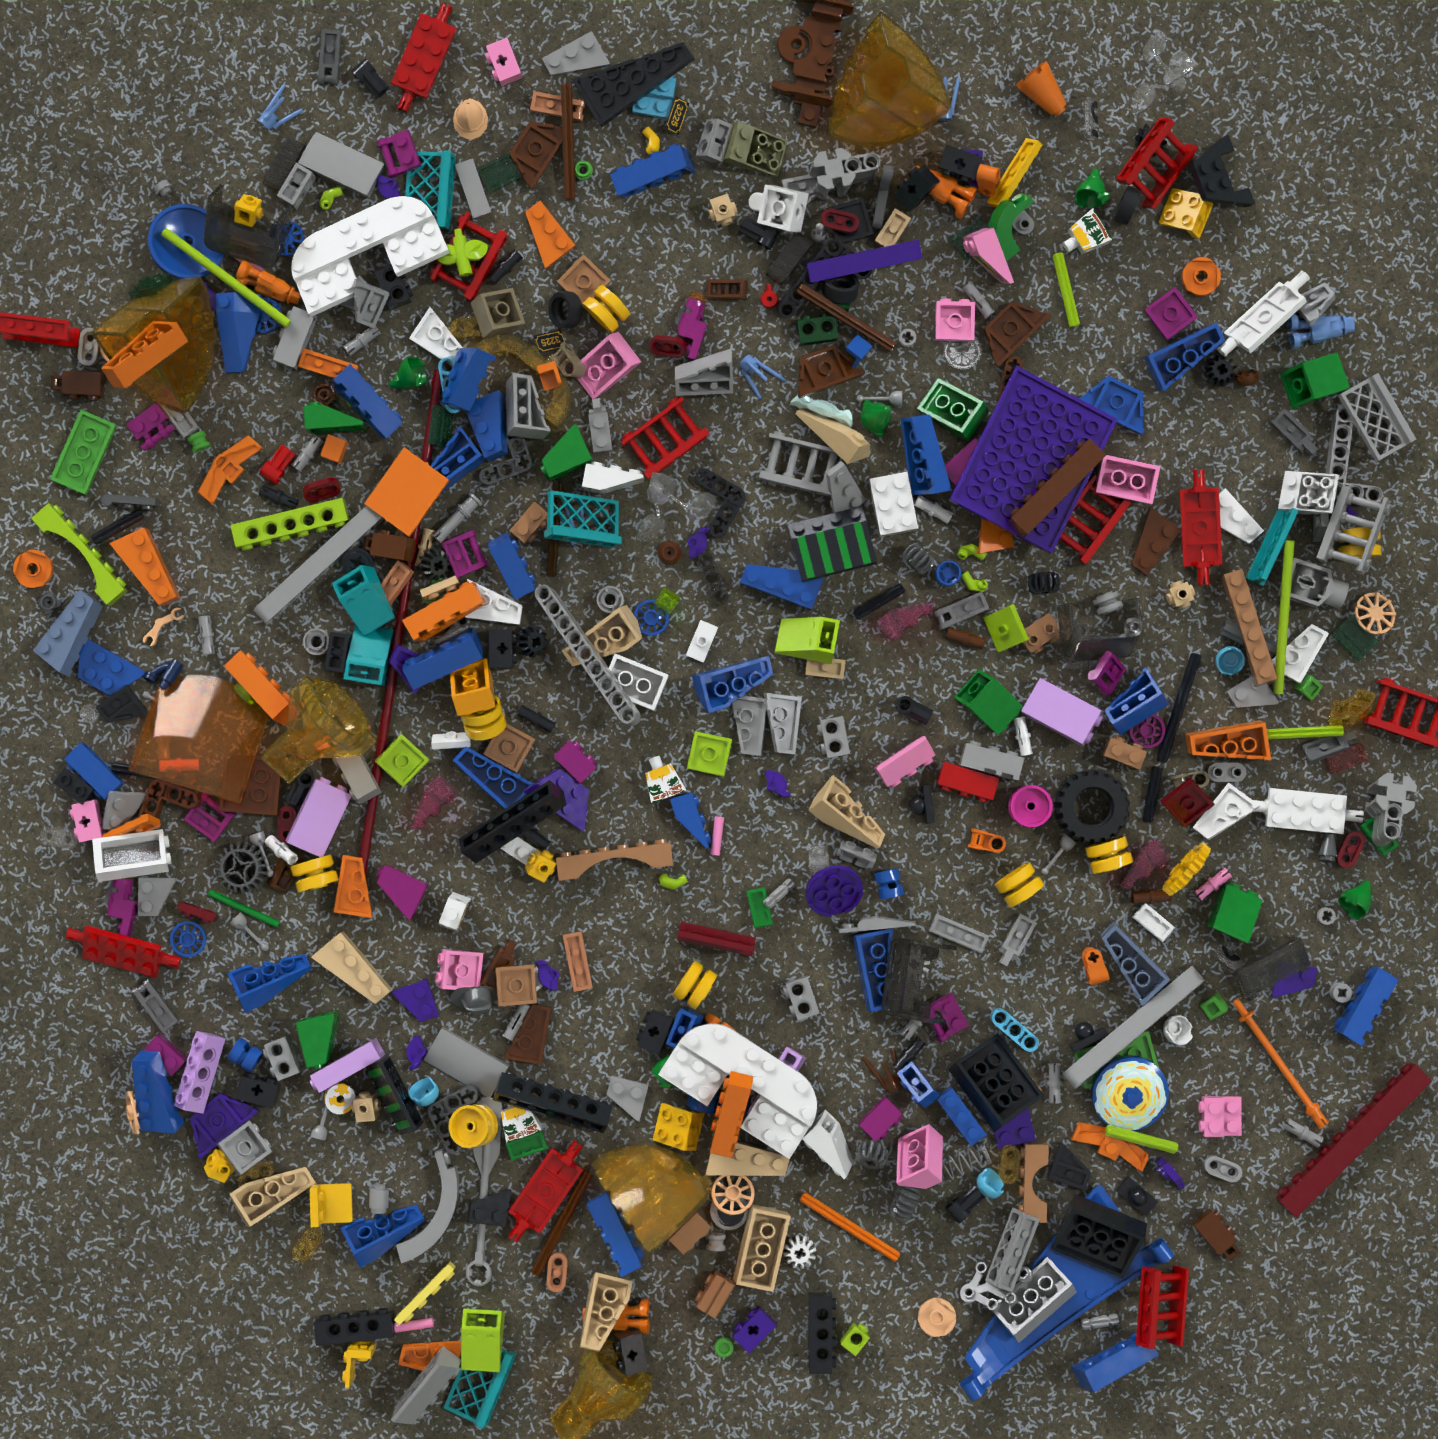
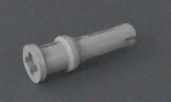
M470 492L468 494L469 497L462 504L457 505V510L432 534L439 543H442L465 518H470L471 513L478 506L482 505V502Z

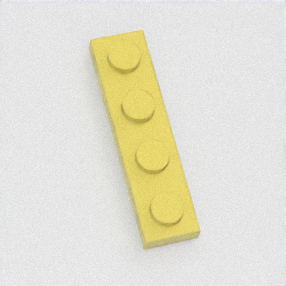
M450 1261L395 1317L394 1321L399 1325L403 1321L407 1323L414 1316L412 1312L417 1307L421 1309L427 1303L426 1298L430 1294L434 1296L441 1288L439 1284L443 1280L447 1282L455 1274L453 1270L456 1266Z

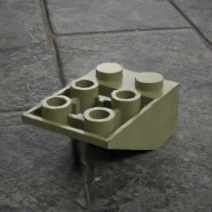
M740 121L729 123L733 125L723 162L735 167L778 177L788 140Z

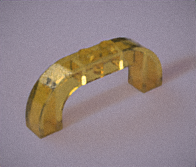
M509 335L491 336L474 346V348L481 349L494 356L501 354L514 355L538 375L536 366L552 362L550 357L544 358L540 355L535 345L529 346L519 338ZM559 369L563 386L553 389V400L544 412V418L557 429L566 420L571 407L570 388L566 378Z

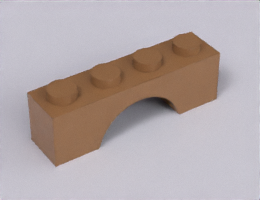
M1043 1142L1023 1143V1147H1020V1159H1023V1166L1019 1167V1178H1022V1186H1019V1197H1022V1205H1018V1210L1039 1218V1223H1047V1202L1035 1195L1032 1181L1035 1173L1040 1168L1048 1165L1049 1145Z

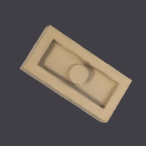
M895 208L874 242L882 247L896 244L911 218Z
M453 576L421 589L420 592L425 600L432 601L439 598V594L456 591L460 583L458 578Z
M832 659L831 664L807 660L805 675L843 679L846 660Z

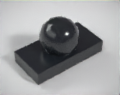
M922 785L923 797H913L909 807L912 813L916 815L925 813L926 824H931L935 822L931 786Z
M1080 1022L1075 1028V1035L1078 1040L1070 1043L1069 1046L1073 1052H1077L1107 1037L1108 1033L1103 1027L1094 1031L1090 1023Z
M1129 1176L1126 1177L1116 1190L1146 1216L1159 1202Z

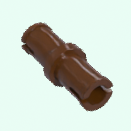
M949 627L946 639L960 642L963 646L976 647L980 650L983 649L986 638L969 634V631L963 632Z
M1154 889L1138 892L1132 891L1131 900L1133 904L1171 902L1172 895L1169 896L1163 890L1154 891Z

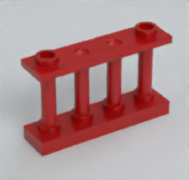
M1159 117L1115 178L1120 184H1133L1138 190L1142 191V194L1146 197L1142 203L1144 208L1155 209L1161 203L1165 193L1199 148L1197 145H1184L1171 132V128L1175 124L1171 118ZM1165 137L1179 151L1174 160L1160 148V144ZM1153 153L1168 166L1163 176L1149 163ZM1142 169L1157 182L1152 191L1137 178Z
M466 211L465 215L460 216L457 222V229H462L463 234L464 230L468 228L490 240L492 243L490 249L487 250L481 259L483 262L480 267L471 265L472 276L474 277L471 284H466L443 272L445 265L440 262L431 269L430 279L436 284L438 278L463 290L464 298L472 302L476 298L509 236L507 232L501 229L499 233L493 234L471 222L472 216ZM453 237L449 243L450 245H453Z
M0 312V333H3V339L79 348L81 329L71 327V322L68 320Z
M675 397L668 403L669 406L635 432L629 431L622 437L621 445L625 447L629 444L645 465L644 469L646 471L644 476L648 481L710 436L705 427L702 430L697 428L682 408L681 404L685 402L683 397L679 399ZM673 410L677 412L691 431L692 437L687 441L685 439L682 440L665 417ZM658 421L676 443V449L672 452L664 448L650 429ZM642 433H645L661 455V460L656 464L650 461L635 441V438Z
M1095 475L1088 479L1076 506H1080L1099 520L1103 526L1099 532L1093 531L1071 515L1068 522L1090 537L1091 544L1088 548L1086 546L1083 547L1064 532H1062L1059 538L1079 553L1080 559L1078 562L1082 565L1088 563L1132 503L1128 499L1117 501L1109 495L1095 493L1096 485L1094 482L1098 478ZM1088 490L1113 507L1114 512L1111 516H1105L1082 499Z
M1384 677L1383 680H1377L1376 684L1383 687L1374 714L1365 716L1362 724L1433 748H1438L1436 735L1438 730V698L1394 684L1395 681ZM1393 689L1401 692L1392 720L1386 722L1382 720L1383 717L1381 715L1389 691ZM1408 695L1419 698L1411 725L1408 728L1400 726L1401 723L1399 722ZM1428 701L1437 704V708L1429 732L1422 734L1419 733L1418 726Z
M1173 1265L1172 1273L1161 1274V1270L1148 1266L1142 1267L1136 1345L1155 1349L1156 1340L1167 1339L1168 1343L1180 1347L1183 1346L1189 1279L1188 1268ZM1171 1281V1292L1160 1293V1282ZM1170 1300L1169 1312L1158 1313L1159 1301ZM1168 1320V1331L1156 1332L1157 1321Z

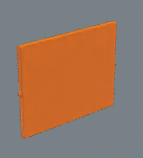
M404 447L364 504L382 516L386 522H390L410 537L450 480L432 468L428 462H424Z

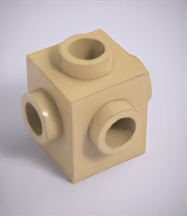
M728 194L710 199L711 210H709L711 220L716 221L717 226L721 224L722 226H727L733 223L732 220H735V213L738 212L735 203L730 201Z
M1181 580L1170 584L1171 588L1166 590L1167 602L1173 608L1177 606L1180 609L1191 605L1190 601L1195 600L1193 597L1195 595L1194 588L1188 582L1182 584ZM1180 591H1183L1184 598L1179 596Z
M365 1091L359 1093L353 1099L352 1112L355 1113L356 1122L375 1121L380 1116L381 1101L377 1098L376 1094Z

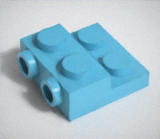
M672 76L633 105L632 113L668 119L674 100L676 78Z

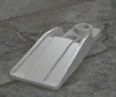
M879 916L865 917L859 921L858 926H854V923L842 924L843 928H839V933L916 926V922Z

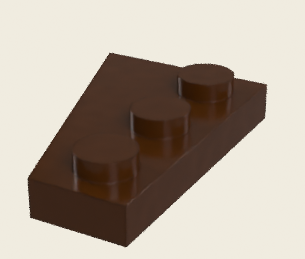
M1150 507L1131 565L1147 576L1180 533L1181 529Z
M532 1004L504 1059L542 1065L552 1007Z

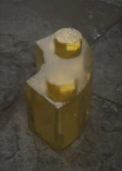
M1358 688L1349 699L1333 701L1327 726L1342 725L1347 727L1360 722L1372 710L1377 693Z

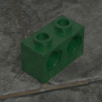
M829 313L821 314L819 318L804 316L800 318L801 320H797L800 346L838 341L836 318ZM823 324H830L832 330L824 332L821 326ZM805 326H810L813 329V333L807 335L802 329Z

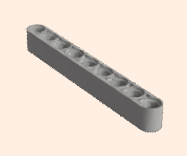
M368 506L364 507L261 601L253 611L266 625L270 624L273 618L278 617L287 608V605L290 606L301 596V592L304 593L313 585L315 579L318 580L329 570V566L332 567L347 550L352 549L358 540L361 541L364 536L372 531L371 528H375L384 518Z
M546 585L538 586L535 590L537 601L619 720L630 726L637 725L641 719L640 712L557 592ZM549 591L548 597L543 599L544 593ZM556 606H559V611L556 614H554V608ZM569 621V627L564 629V623ZM580 636V641L574 644V639ZM590 651V657L585 659V653ZM601 666L600 673L596 675L595 669ZM611 681V688L606 690V683ZM621 696V704L616 705V699ZM632 711L633 717L627 721L626 716Z
M1193 966L1188 968L1069 1067L1062 1075L1074 1089L1078 1088L1198 988L1205 979Z

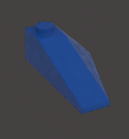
M238 292L216 293V314L225 373L245 372L251 352L250 346L253 337L255 338L256 325L261 318L262 311Z
M764 656L692 675L696 695L706 712L711 713L730 706L736 699L741 698L750 689L772 676L773 671L769 656Z

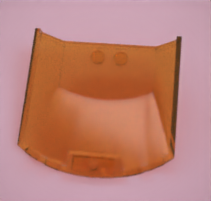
M181 675L176 678L172 686H168L166 691L159 688L162 682L160 681L128 771L240 804L269 715L246 690L220 678L205 675Z

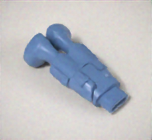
M1293 314L1286 321L1287 332L1307 328L1310 330L1306 333H1289L1288 341L1291 349H1298L1304 341L1309 340L1312 344L1327 341V339L1345 336L1348 332H1355L1354 318L1345 317V315H1321L1311 327L1305 320H1298L1296 314Z

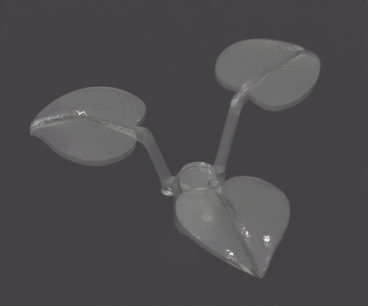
M1160 31L1152 35L1146 42L1142 51V58L1148 63L1156 59L1166 70L1163 79L1165 85L1152 84L1150 86L1145 82L1135 90L1131 101L1132 115L1135 118L1154 103L1156 98V90L1154 88H1161L1166 91L1170 88L1177 93L1181 92L1186 86V79L1183 77L1197 68L1190 56L1184 51L1176 53L1170 59L1169 67H1167L1159 58L1160 55L1165 53L1168 45L1166 36Z
M652 472L651 481L647 489V497L655 505L657 514L656 516L650 514L641 521L636 533L637 541L651 540L662 534L666 522L663 518H660L661 513L658 503H666L669 497L689 510L687 516L692 520H699L710 514L716 505L717 499L710 493L703 492L691 499L690 506L686 505L672 495L677 489V482L674 478L666 474Z

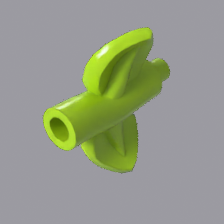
M455 229L453 245L446 244L450 253L436 260L444 265L456 263L459 276H470L473 272L469 260L479 261L488 250V245L480 240H469L467 242L466 236L462 234V229Z

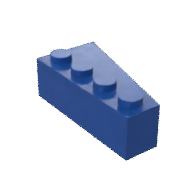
M1214 323L1143 357L1159 392L1165 391L1201 359L1224 342L1225 338L1218 323Z
M930 414L901 418L907 471L912 495L951 491Z
M465 747L453 759V763L503 809L526 796L527 794L523 790L534 784L468 747Z
M607 1191L587 1201V1206L598 1229L601 1228L602 1230L601 1235L607 1246L610 1245L611 1249L609 1250L613 1262L619 1263L621 1268L618 1272L623 1277L642 1267L644 1253L640 1246L636 1247L633 1241L636 1239L631 1228L627 1229L625 1222H627L626 1217L622 1211H618L616 1207L618 1202L614 1194L610 1195Z
M1136 1332L1130 1336L1131 1338L1120 1341L1113 1347L1071 1366L1080 1387L1095 1393L1159 1356L1156 1348L1148 1349L1136 1345Z

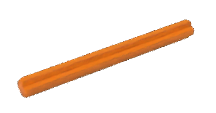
M804 1192L800 1197V1202L892 1261L896 1262L900 1257L899 1251L813 1196Z

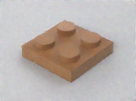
M583 254L562 275L557 283L565 291L577 294L581 303H583L588 297L595 299L594 291L600 284L607 287L611 280Z
M507 724L503 732L491 739L483 755L518 773L536 739Z
M534 964L495 967L498 1007L537 1003Z

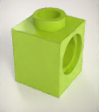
M854 1322L840 1339V1344L856 1356L870 1339L867 1333L869 1330L863 1324L857 1325ZM858 1333L861 1335V1339L856 1342L852 1341L851 1336Z

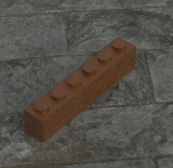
M1091 439L1087 442L1082 440L1074 448L1076 452L1073 455L1069 453L1061 461L1064 465L1060 469L1055 467L1048 474L1051 478L1047 482L1043 480L1035 488L1037 492L1034 495L1030 493L1022 501L1024 505L1020 509L1016 507L1009 514L1011 518L1007 522L1023 538L1106 456Z

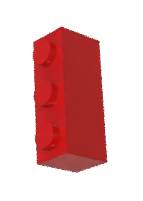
M942 762L936 784L940 785L939 789L950 792L952 788L958 790L959 795L969 797L972 794L977 796L976 800L987 803L988 799H994L999 778Z

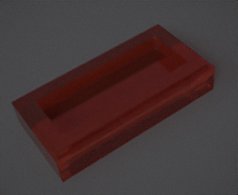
M1362 743L1350 746L1344 752L1325 758L1331 774L1368 761Z

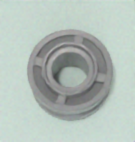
M606 586L599 591L597 604L603 612L611 614L624 605V596L618 588ZM607 596H615L616 601L613 605L606 604L605 599Z
M1110 591L1096 597V600L1092 601L1094 606H1099L1096 610L1098 615L1102 613L1105 615L1119 609L1123 605L1121 600L1116 599L1119 596L1118 591Z
M319 628L309 630L303 638L305 650L316 656L325 655L328 649L330 634ZM316 637L322 639V644L319 647L313 645V640Z

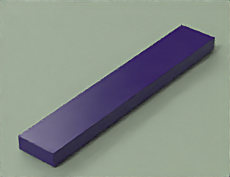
M919 239L810 262L806 263L809 281L812 283L922 259Z

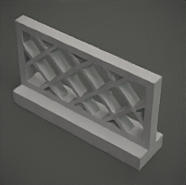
M1379 373L1338 395L1376 462L1416 440ZM1362 386L1366 387L1369 393L1368 396L1361 394ZM1346 395L1355 396V403H1349ZM1360 398L1367 401L1366 409L1359 406ZM1372 403L1377 406L1378 413L1370 410ZM1357 411L1365 413L1364 421L1358 418ZM1369 415L1377 417L1376 425L1368 423ZM1381 419L1385 420L1388 429L1380 427ZM1367 427L1375 430L1374 437L1368 436L1366 432ZM1379 432L1386 434L1385 442L1378 440ZM1391 436L1396 439L1398 446L1390 444ZM1377 444L1384 446L1382 455H1379L1376 449Z

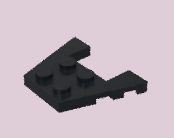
M1229 135L1222 137L1188 166L1202 201L1221 204L1227 202L1231 203V205L1243 204L1245 207H1250L1255 204L1250 189L1234 191L1225 164L1221 158L1222 155L1234 151Z

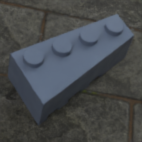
M79 590L33 651L59 673L70 677L73 672L71 669L74 663L78 661L80 657L79 652L83 644H86L88 640L87 635L90 629L94 627L103 605L90 594Z
M1115 922L1100 934L1142 1006L1170 981L1169 976Z

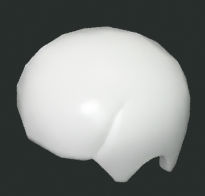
M1178 1014L1172 1015L1163 1025V1034L1169 1042L1176 1045H1185L1193 1037L1191 1035L1192 1025L1186 1017Z

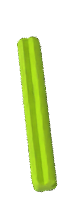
M1056 253L1053 255V261L1069 327H1077L1080 325L1064 255L1063 253Z
M1342 725L1267 729L1268 740L1342 736L1344 734Z
M1107 1125L1105 1128V1135L1173 1154L1178 1151V1143L1113 1125Z

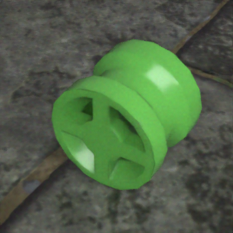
M205 431L197 432L187 438L188 442L192 445L193 453L201 452L211 446L210 442L205 438Z

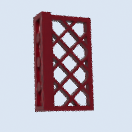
M681 921L677 940L752 957L755 950L756 937Z

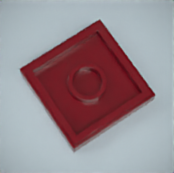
M1191 777L1160 800L1161 804L1184 828L1215 805L1213 800Z

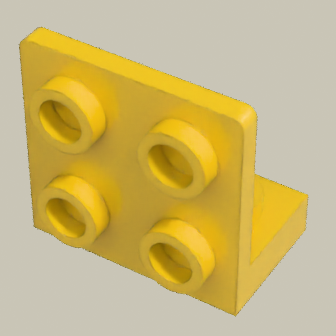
M1172 188L1159 219V224L1186 230L1193 238L1200 239L1213 203L1202 201L1199 193Z
M661 1103L653 1140L683 1151H696L705 1113L687 1111Z
M351 1183L315 1184L310 1187L311 1227H319L323 1223H350L353 1221Z
M356 1341L347 1347V1351L344 1352V1363H347V1366L342 1376L345 1388L349 1389L354 1381L356 1360L367 1361L371 1359L376 1350V1342Z

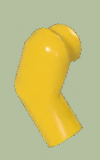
M648 126L643 130L642 134L649 140L646 153L650 155L659 151L660 139Z

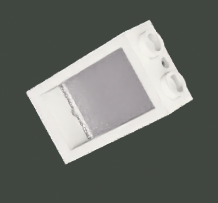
M163 829L92 839L95 874L98 882L169 872L168 864H172L171 855L166 851V847H170L169 837L164 836Z

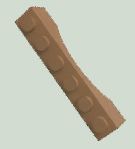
M1243 569L1224 574L1221 579L1241 631L1255 687L1272 683L1277 680V676Z
M666 839L655 840L653 845H648L647 842L636 843V847L630 848L628 844L617 845L615 850H609V847L598 848V852L593 853L590 852V849L580 850L578 855H571V852L560 853V857L556 858L558 879L561 881L579 878L594 864L611 858L625 857L637 859L653 868L673 866L671 842L667 843Z

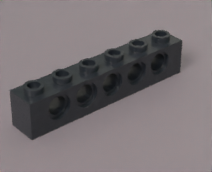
M550 780L459 838L461 853L474 863H478L565 807L567 804L564 791Z
M510 1072L501 1073L493 1097L494 1101L600 1133H604L608 1126L613 1106L603 1100H593L586 1095L573 1094L567 1089L560 1090L550 1084H540L530 1078L517 1077ZM512 1088H518L520 1092H515ZM531 1093L537 1094L539 1098L533 1097ZM549 1099H555L557 1103H552ZM568 1104H572L575 1109H571ZM586 1110H591L594 1114L591 1115Z

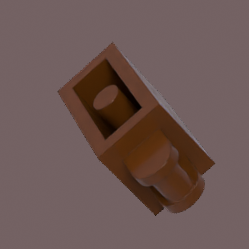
M62 371V376H51L50 389L61 391L70 400H79V397H86V400L98 401V398H104L105 375L101 372ZM59 380H62V386H59Z
M381 530V533L373 532V537L364 536L363 549L370 551L371 556L412 563L416 540L409 538L405 533H398V536L392 535L393 532Z
M1209 1208L1194 1220L1192 1224L1218 1255L1221 1256L1224 1253L1232 1261L1241 1253L1234 1245L1237 1242V1239L1234 1237L1236 1233L1229 1225L1225 1226L1221 1222L1224 1218L1217 1210L1213 1212ZM1232 1246L1233 1249L1227 1253L1226 1250Z

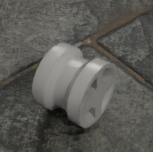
M1338 982L1330 987L1329 992L1333 1000L1341 1003L1350 1000L1352 990L1347 984Z
M710 1232L707 1234L708 1244L706 1245V1250H725V1245L723 1244L726 1239L725 1233Z

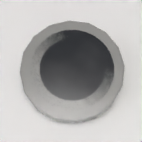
M721 1196L715 1198L718 1204H720L726 1197ZM740 1198L739 1200H740L741 1203L744 1205V1207H746V1206H747L746 1200L743 1199V1198ZM712 1201L710 1214L715 1225L724 1230H734L744 1224L748 1216V1210L732 1216L718 1210ZM727 1201L722 1208L730 1211V1201ZM735 1201L733 1211L741 1210Z

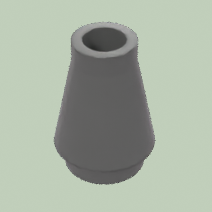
M1324 834L1318 853L1319 861L1335 862V858H1337L1335 835Z

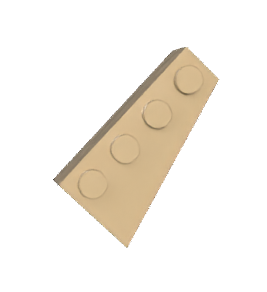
M344 931L340 932L311 957L374 1004L378 1003L393 990Z
M737 1140L733 1158L710 1153L705 1175L785 1176L789 1159L776 1150Z

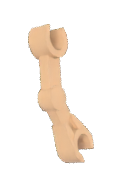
M174 608L171 614L161 619H156L153 628L143 637V643H146L148 637H152L153 642L150 646L153 647L157 642L160 629L165 624L184 618V615L178 618L175 617V612L181 610V608Z

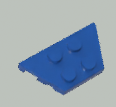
M1108 376L1079 398L1118 419L1117 424L1139 435L1143 434V392Z
M90 639L87 640L86 644H83L79 652L78 678L109 696L126 684L129 686L145 676L144 670Z

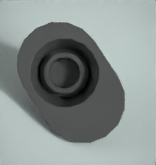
M489 986L463 987L454 990L451 993L450 1000L455 1006L465 1008L474 1015H482L492 1008V1003L496 1000L497 993Z

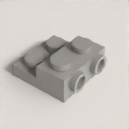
M250 1120L217 1144L239 1176L272 1152L268 1140L260 1136L258 1126L255 1123H251Z

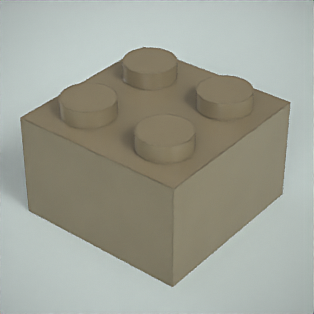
M513 288L482 293L471 302L483 338L516 332L525 324Z

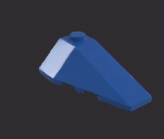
M301 954L282 958L280 963L270 964V961H265L263 966L253 968L252 964L245 965L227 974L246 1013L267 1003L311 970L312 967L306 955Z
M413 1205L394 1210L392 1215L384 1217L382 1214H376L375 1219L365 1221L364 1217L359 1218L340 1229L356 1262L361 1268L382 1256L425 1219L418 1206Z

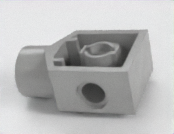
M1293 558L1290 600L1312 608L1318 607L1323 603L1340 609L1346 599L1349 584L1333 579L1330 569ZM1281 585L1277 594L1279 597H1281Z

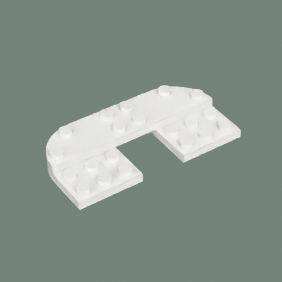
M393 197L307 237L299 245L293 256L291 271L310 317L354 297L353 281L357 277L349 258L383 243L397 277L449 254L450 252L441 230L430 209L423 202L412 197Z
M709 1023L689 1030L680 1039L658 1075L706 1106L709 1105L728 1074L730 1075L731 1071L754 1076L751 1089L759 1093L760 1096L740 1128L790 1159L809 1127L812 1126L817 1111L815 1092L806 1077L730 1027Z

